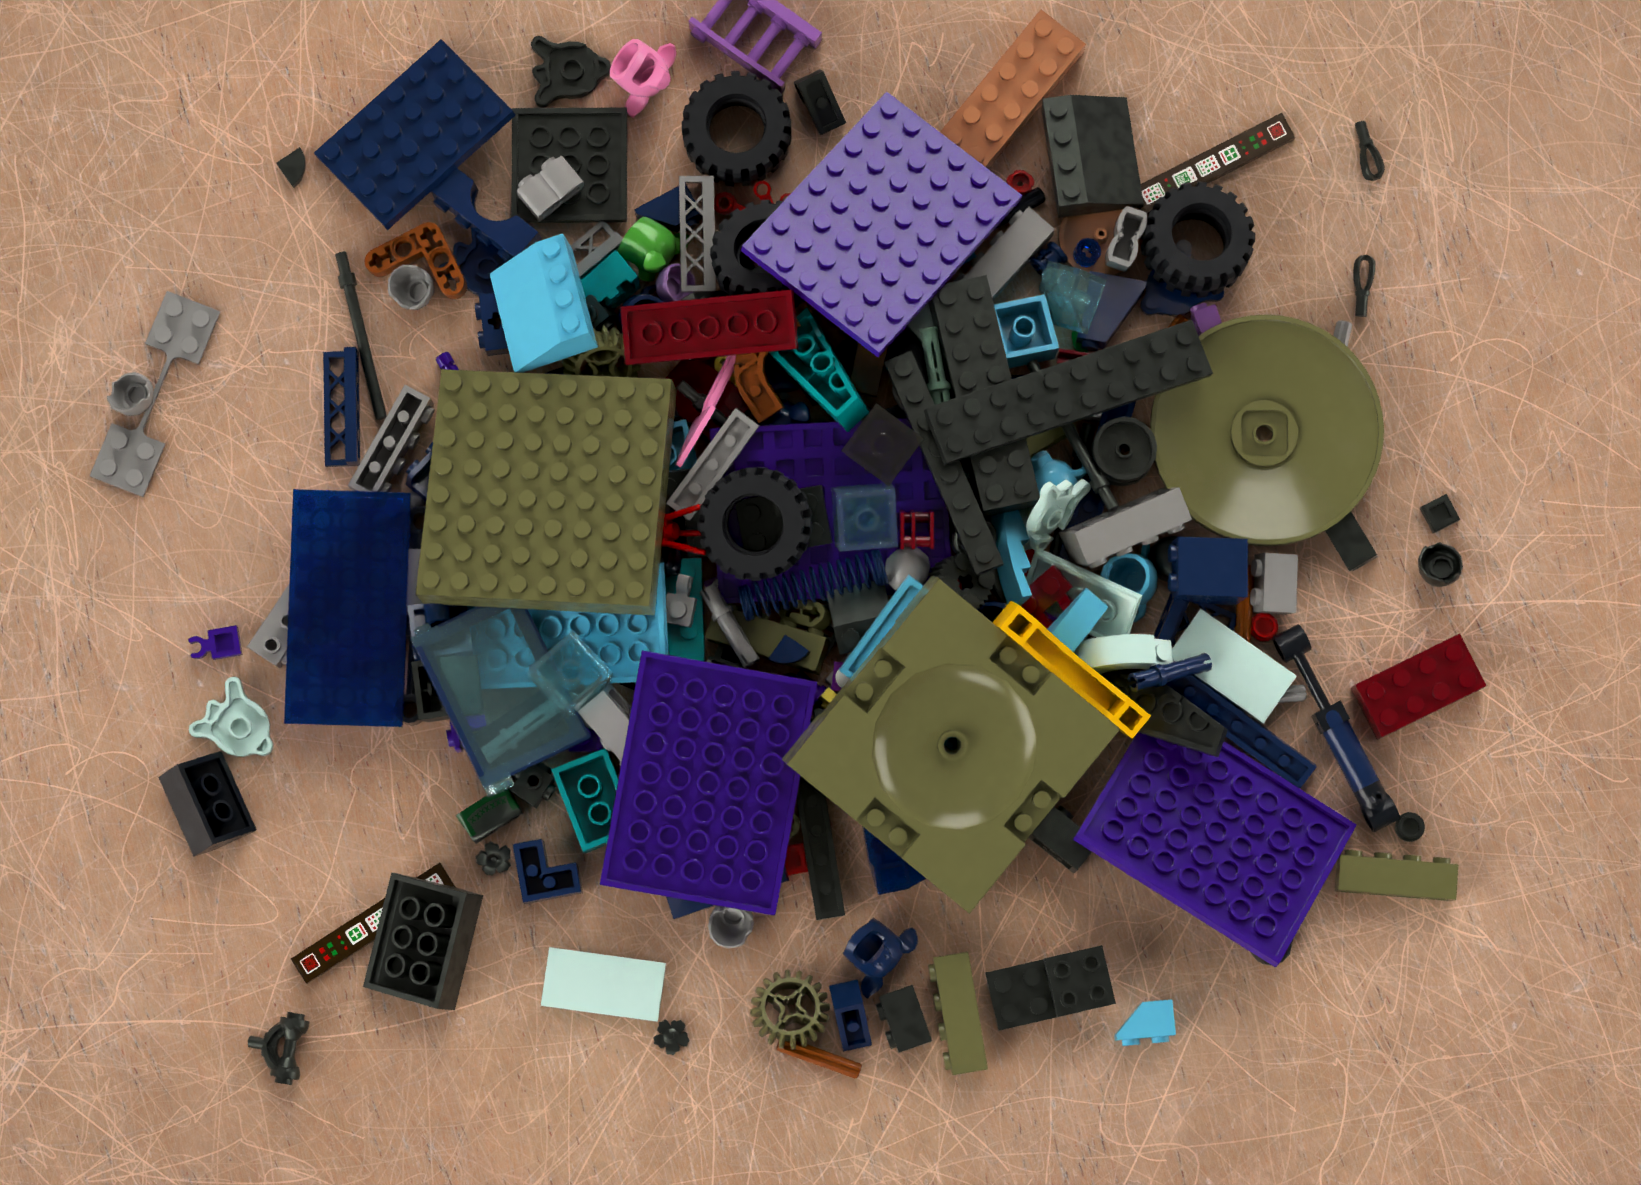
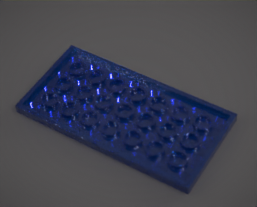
M293 489L284 724L403 727L411 493Z

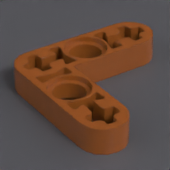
M433 222L423 223L372 249L365 257V267L376 277H384L403 264L408 265L425 257L439 288L447 298L459 299L467 291V281L443 232ZM429 231L434 234L433 239L438 246L434 249L426 239V233ZM403 243H409L412 247L411 252L407 256H399L397 254L398 247ZM388 251H391L396 261L392 262L387 253ZM440 254H446L449 257L447 265L442 268L436 267L434 264L435 258ZM378 257L383 260L381 268L375 266V259ZM450 273L452 278L458 282L456 290L452 291L449 288L450 283L445 276L446 274Z

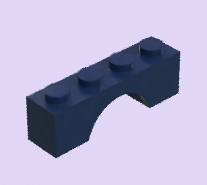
M458 168L431 191L435 199L433 203L441 211L446 213L449 210L456 216L454 220L464 229L468 230L469 227L477 232L475 235L477 239L487 247L491 244L499 250L497 254L506 262L535 242L542 240L539 232L518 215L503 221H492L479 215L475 207L479 190L474 181Z

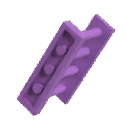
M718 0L701 23L693 17L690 18L689 28L692 30L690 33L694 38L702 43L705 41L709 42L745 69L756 74L761 79L760 81L763 79L769 81L771 88L774 90L778 89L781 94L785 90V82L780 78L802 48L810 45L816 49L822 41V32L777 0H746L749 7L725 39L714 33L711 28L732 0ZM763 12L771 18V25L750 53L745 55L734 45L756 15ZM786 28L794 34L793 38L795 40L771 72L758 64L757 61L780 30L784 31Z

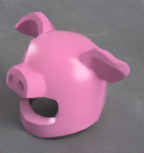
M632 39L616 55L611 64L610 77L630 93L625 105L627 107V114L630 117L634 118L645 108L650 96L656 95L660 90L665 89L669 85L671 79L668 69L673 65L676 57L675 45L669 43L660 46L656 52L644 42Z

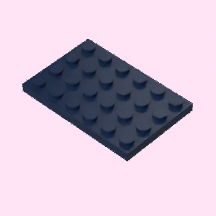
M440 39L319 147L314 154L359 202L389 230L516 115Z

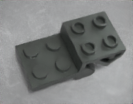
M1102 945L985 973L998 1031L1116 1004Z

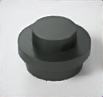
M1412 812L1402 814L1400 820L1395 823L1396 834L1406 842L1418 840L1425 830L1423 819L1418 814Z

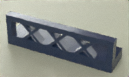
M344 347V351L323 352L325 467L360 465L359 352L356 347ZM330 359H344V372L339 377L330 370ZM330 375L335 379L332 384L330 382ZM338 384L344 388L345 400L339 406L331 400V391ZM331 404L336 408L332 413ZM339 412L345 417V429L340 434L331 428V420ZM331 432L336 436V438L332 442ZM341 441L345 445V459L331 460V449Z

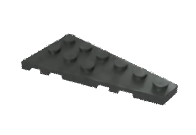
M1088 634V635L1084 638V640L1092 639V638H1096V637H1094V636ZM1121 669L1100 674L1151 715L1138 733L1219 757L1228 729L1167 684L1160 687L1152 686L1137 692L1131 690L1129 685L1135 684L1136 681L1128 682L1129 674L1146 669Z

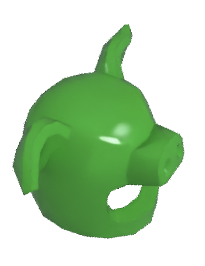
M643 216L625 234L617 251L624 260H628L638 267V278L640 280L654 281L656 273L667 267L674 255L680 253V233L673 235L670 230L660 223Z

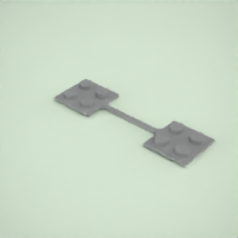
M166 292L145 342L146 345L162 350L167 355V360L153 391L152 402L145 411L138 428L129 430L111 423L90 477L144 497L165 447V443L149 438L144 434L145 425L172 360L183 358L199 365L220 311L172 292Z

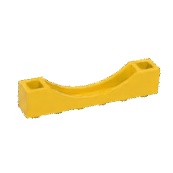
M1010 601L993 621L1009 638L1119 727L1120 731L1126 736L1133 739L1151 717L1131 698L1078 657L1019 604Z

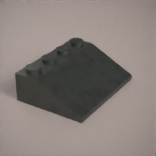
M1065 95L1042 98V117L1058 218L1122 210L1126 206L1132 208L1144 207L1127 97Z
M391 872L363 987L432 1008L455 1010L483 895Z

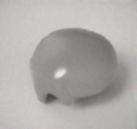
M403 264L394 269L388 279V294L399 306L407 310H420L429 303L434 294L433 279L421 267Z
M136 372L122 375L117 381L112 382V393L110 396H107V401L112 409L126 416L140 415L149 408L154 389L152 383L144 375Z
M904 547V550L898 549L887 558L884 568L888 584L897 591L908 574L924 584L929 577L931 565L928 556L921 549L915 548L912 550L911 547Z
M716 906L710 915L708 923L710 938L717 945L728 949L742 946L753 930L752 911Z

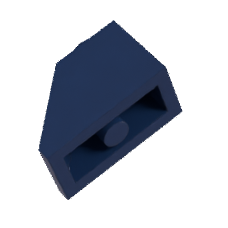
M685 183V194L693 202H695L690 190L688 189ZM679 186L634 209L637 219L644 216L660 223L668 230L680 231ZM685 200L686 211L691 205ZM693 208L686 215V224L692 229L699 225L702 215Z
M858 979L830 985L829 989L843 1052L871 1046L872 1042Z

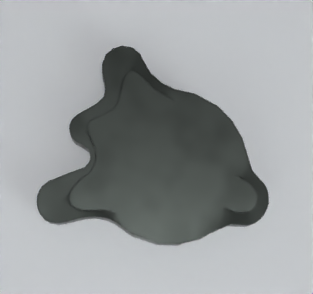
M542 36L534 37L531 42L533 51L544 60L542 65L535 66L532 70L534 78L540 84V88L535 95V102L539 107H547L554 100L561 98H582L591 93L599 82L610 74L611 64L609 60L594 53L584 43L568 41L557 44L548 41Z

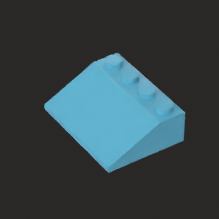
M563 233L535 242L490 273L514 372L524 373L598 348L573 249Z

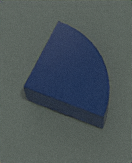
M784 635L768 659L777 664H792L806 658L810 651L787 635Z

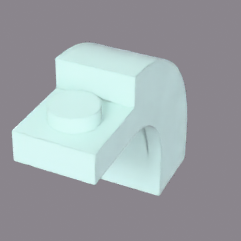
M1122 634L1083 640L1074 651L1078 657L1099 674L1121 669L1147 670L1150 666L1157 664L1165 665L1173 662L1171 640L1154 639V635Z

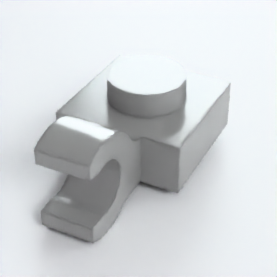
M678 574L676 594L667 593V623L692 628L697 604L696 598L689 597L693 577Z

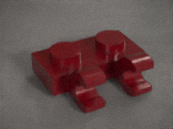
M1052 565L1029 585L1032 596L1021 607L1048 629L1053 620L1045 611L1056 602L1064 611L1073 602V599L1067 594L1073 586L1059 569Z

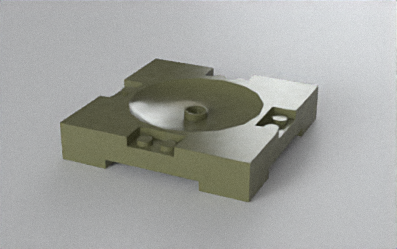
M931 576L895 620L894 626L826 709L817 715L782 760L970 914L1026 845L1024 842L1059 799L1061 797L1064 798L1118 733L1120 728L1054 673L1039 663L941 579ZM949 737H956V748L952 751H945V740Z

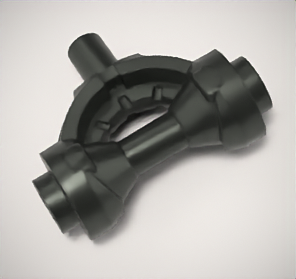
M287 1012V1017H280V1022L266 1032L264 1038L250 1036L248 1039L249 1048L262 1050L261 1055L264 1057L267 1066L271 1069L270 1075L276 1076V1083L292 1085L293 1079L299 1080L300 1069L296 1065L294 1056L297 1041L309 1029L310 1021H304V1014ZM285 1037L283 1055L280 1058L277 1052V1045L280 1039Z

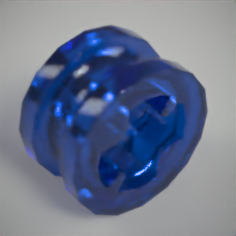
M1091 238L1080 240L1073 251L1075 262L1082 267L1095 265L1101 255L1099 243ZM1084 248H1087L1088 252L1092 254L1090 257H1086V253L1082 252Z

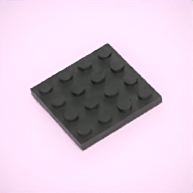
M627 107L512 108L516 116L512 118L511 218L518 215L526 223L627 222ZM562 155L582 179L584 187L539 222L518 197L516 191L520 188L518 184L530 174L535 176L542 171L541 165L549 158L555 157L556 159Z

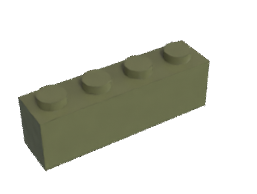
M732 603L728 604V606L731 605L734 609L732 613L759 657L769 660L768 658L784 635H787L808 649L810 653L801 661L783 665L820 675L830 644L829 640L823 637L824 632L809 627L807 632L796 629L797 624L784 619H780V622L776 623L770 621V616L762 613L761 618H758L755 611V619L746 621L744 612H741L742 607ZM711 618L705 638L709 642L718 645L723 643L731 646L717 621L714 622Z
M1345 850V855H1340L1336 862L1335 892L1454 901L1457 897L1459 864H1451L1450 858L1433 857V862L1421 861V856L1404 855L1403 860L1392 859V854L1375 852L1374 857H1363V851Z
M963 952L933 957V964L928 965L930 981L937 982L938 993L933 994L936 1012H942L943 1023H938L940 1040H946L948 1052L943 1053L945 1070H951L952 1075L987 1070L988 1066L969 953Z

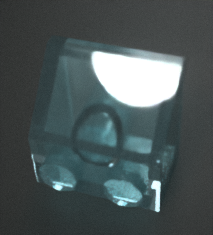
M1048 261L1047 267L1042 273L1039 290L1041 295L1045 294L1053 325L1087 335L1107 280L1079 268Z

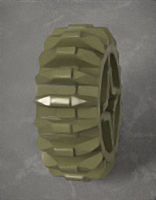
M604 325L601 331L596 332L593 328L598 348L562 359L563 373L565 375L637 378V371L641 367V364L625 365L623 332L619 334L615 327L608 332ZM620 355H622L623 361L621 365L617 367V359ZM585 359L587 361L586 369L581 372L579 369Z
M787 969L785 970V978L781 979L779 973L775 972L773 974L774 983L765 978L763 984L766 989L762 987L756 988V993L760 997H752L751 1004L757 1007L751 1009L750 1014L751 1016L758 1017L753 1021L754 1027L763 1026L759 1031V1036L764 1037L770 1034L768 1044L772 1045L776 1039H779V1048L783 1049L785 1041H790L791 1050H795L796 1041H800L802 1047H806L807 1036L815 1042L818 1038L815 1031L821 1033L825 1031V1026L820 1022H829V1015L823 1012L830 1010V1004L823 1002L828 998L827 992L818 993L822 988L820 982L811 986L813 976L808 975L805 980H801L802 972L799 970L796 972V978L790 977V970ZM784 989H796L790 996L774 995ZM805 994L814 1004L815 1013L813 1018L807 1015V1011L801 1006ZM768 1002L773 1004V1008L780 1014L775 1025L771 1023L765 1009ZM796 1002V1013L793 1014L791 1012V1015L787 1014L785 1017V1006L789 1007V1005H794ZM791 1023H798L802 1026L806 1024L805 1027L799 1030H785Z

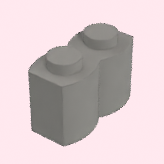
M562 155L556 159L555 157L549 158L541 165L542 171L535 176L530 174L518 184L520 187L516 190L518 197L539 222L584 187L582 179Z
M1129 206L1122 210L1115 223L1114 238L1106 251V266L1124 272L1130 268L1138 253V240L1147 225L1146 212Z

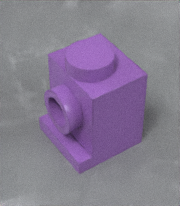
M1201 303L1190 308V317L1198 336L1222 323L1215 304L1207 306L1206 303Z

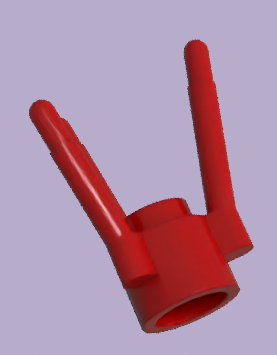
M701 504L665 514L662 547H670L700 555L706 554L704 549L673 542L679 536H701L698 530H680L678 523L671 520L700 510Z

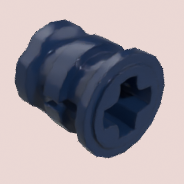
M1051 241L1047 244L1048 248L1046 250L1041 249L1038 252L1037 258L1033 256L1029 258V262L1035 271L1046 280L1051 278V271L1055 272L1060 268V263L1068 261L1063 250Z

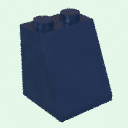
M1177 537L1172 541V545H1169L1168 561L1172 562V574L1168 576V590L1172 591V599L1235 606L1248 597V539Z

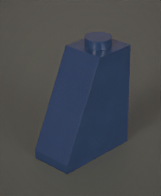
M1090 271L1076 343H1081V348L1088 351L1104 349L1144 294L1147 281Z

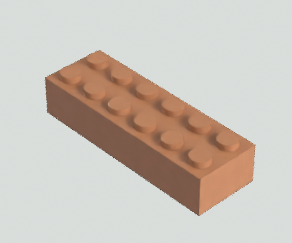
M1041 9L940 132L989 169L1042 105V98H1048L1084 54L1086 44Z

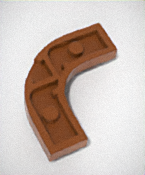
M796 318L797 329H798L799 327H801V324L799 323V321H798L797 318ZM769 352L736 355L734 377L737 388L757 422L761 424L785 408L770 385L765 373V361Z

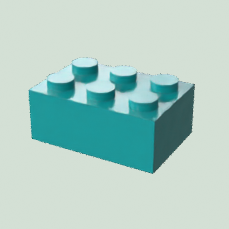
M604 748L551 769L578 841L585 854L607 845L618 785V775L608 750Z

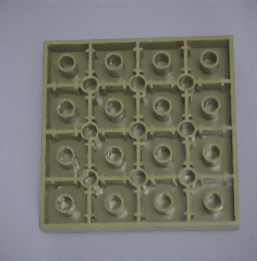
M441 369L416 586V596L423 604L435 603L457 606L655 616L677 389L672 379Z

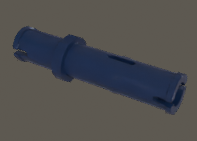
M1202 653L1177 662L1150 666L1147 670L1130 673L1128 682L1136 681V683L1129 685L1132 691L1137 692L1152 686H1164L1166 682L1208 672L1212 668V662L1204 664V661L1211 659L1207 653Z

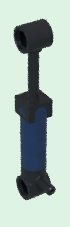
M1297 624L1273 636L1274 646L1284 663L1294 659L1320 711L1314 713L1311 717L1319 733L1325 737L1360 805L1362 815L1371 831L1376 832L1400 820L1399 812L1393 800L1385 792L1348 721L1350 717L1341 700L1330 705L1304 654L1312 650V647L1303 628Z

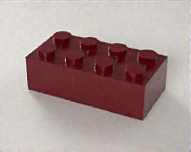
M1458 634L1355 684L1351 690L1376 739L1379 740L1483 689L1487 685L1462 636Z

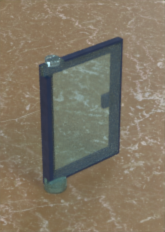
M475 607L431 628L429 623H426L413 630L415 636L411 637L410 640L488 797L512 787L515 783L511 776L591 738L528 609Z

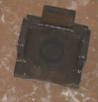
M876 403L852 433L841 451L889 486L924 438Z

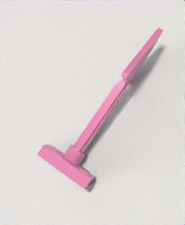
M736 355L726 357L703 403L701 414L693 420L676 461V466L681 468L714 413L715 406L734 371Z

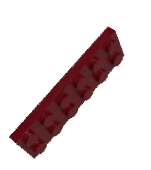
M794 290L620 307L625 365L799 349Z

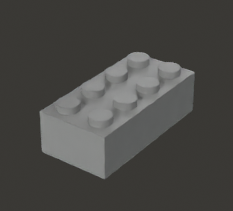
M1179 487L1161 488L1123 504L1111 512L1107 511L1059 532V535L1071 563L1082 565V568L1088 566L1094 568L1106 563L1105 557L1116 555L1119 557L1133 551V545H1147L1159 540L1158 534L1167 532L1173 534L1185 528L1184 523L1191 521L1192 518Z

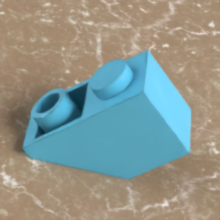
M1173 1000L1141 1002L1115 1033V1041L1122 1040V1046L1139 1045L1141 1038H1151L1152 1043L1169 1042V1036L1176 1035Z

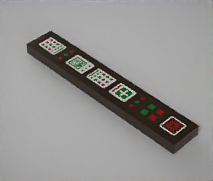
M1280 113L1142 183L1141 190L1144 207L1137 208L1149 214L1155 202L1160 197H1164L1169 189L1174 187L1179 190L1180 185L1190 182L1192 187H1195L1198 181L1207 182L1208 184L1293 141L1295 136L1284 115Z
M441 863L416 877L456 888ZM385 898L291 958L306 984L375 940Z

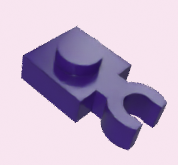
M237 625L208 630L209 639H203L199 636H193L188 639L190 644H201V650L198 653L191 654L193 659H202L209 652H211L213 660L243 655Z

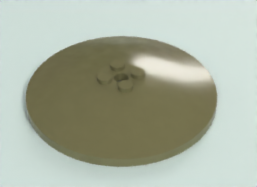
M1265 314L1235 318L1220 323L1199 335L1213 374L1198 381L1156 394L1152 405L1150 430L1153 432L1157 444L1154 463L1165 488H1180L1191 518L1196 523L1223 538L1248 539V545L1280 546L1297 543L1312 538L1340 522L1358 504L1370 487L1378 469L1384 441V422L1380 399L1373 381L1360 360L1346 345L1324 329L1296 318ZM1260 427L1269 428L1272 432L1271 440L1266 442L1260 441L1256 436V430Z

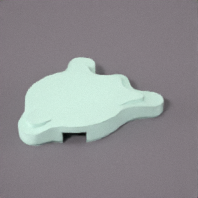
M1081 479L1075 485L1068 480H1064L1057 486L1052 482H1047L1043 485L1040 491V498L1031 511L1026 525V532L1030 538V547L1036 552L1043 551L1054 539L1050 534L1057 527L1061 530L1066 528L1076 506L1090 491V483Z
M228 678L225 682L226 700L223 703H219L214 699L208 701L205 717L193 722L189 726V733L195 738L212 740L221 750L232 756L269 755L273 750V742L270 738V722L266 712L257 703L248 699L239 678Z

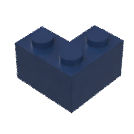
M542 839L512 844L524 904L583 894L579 867L576 862L549 867L545 843Z

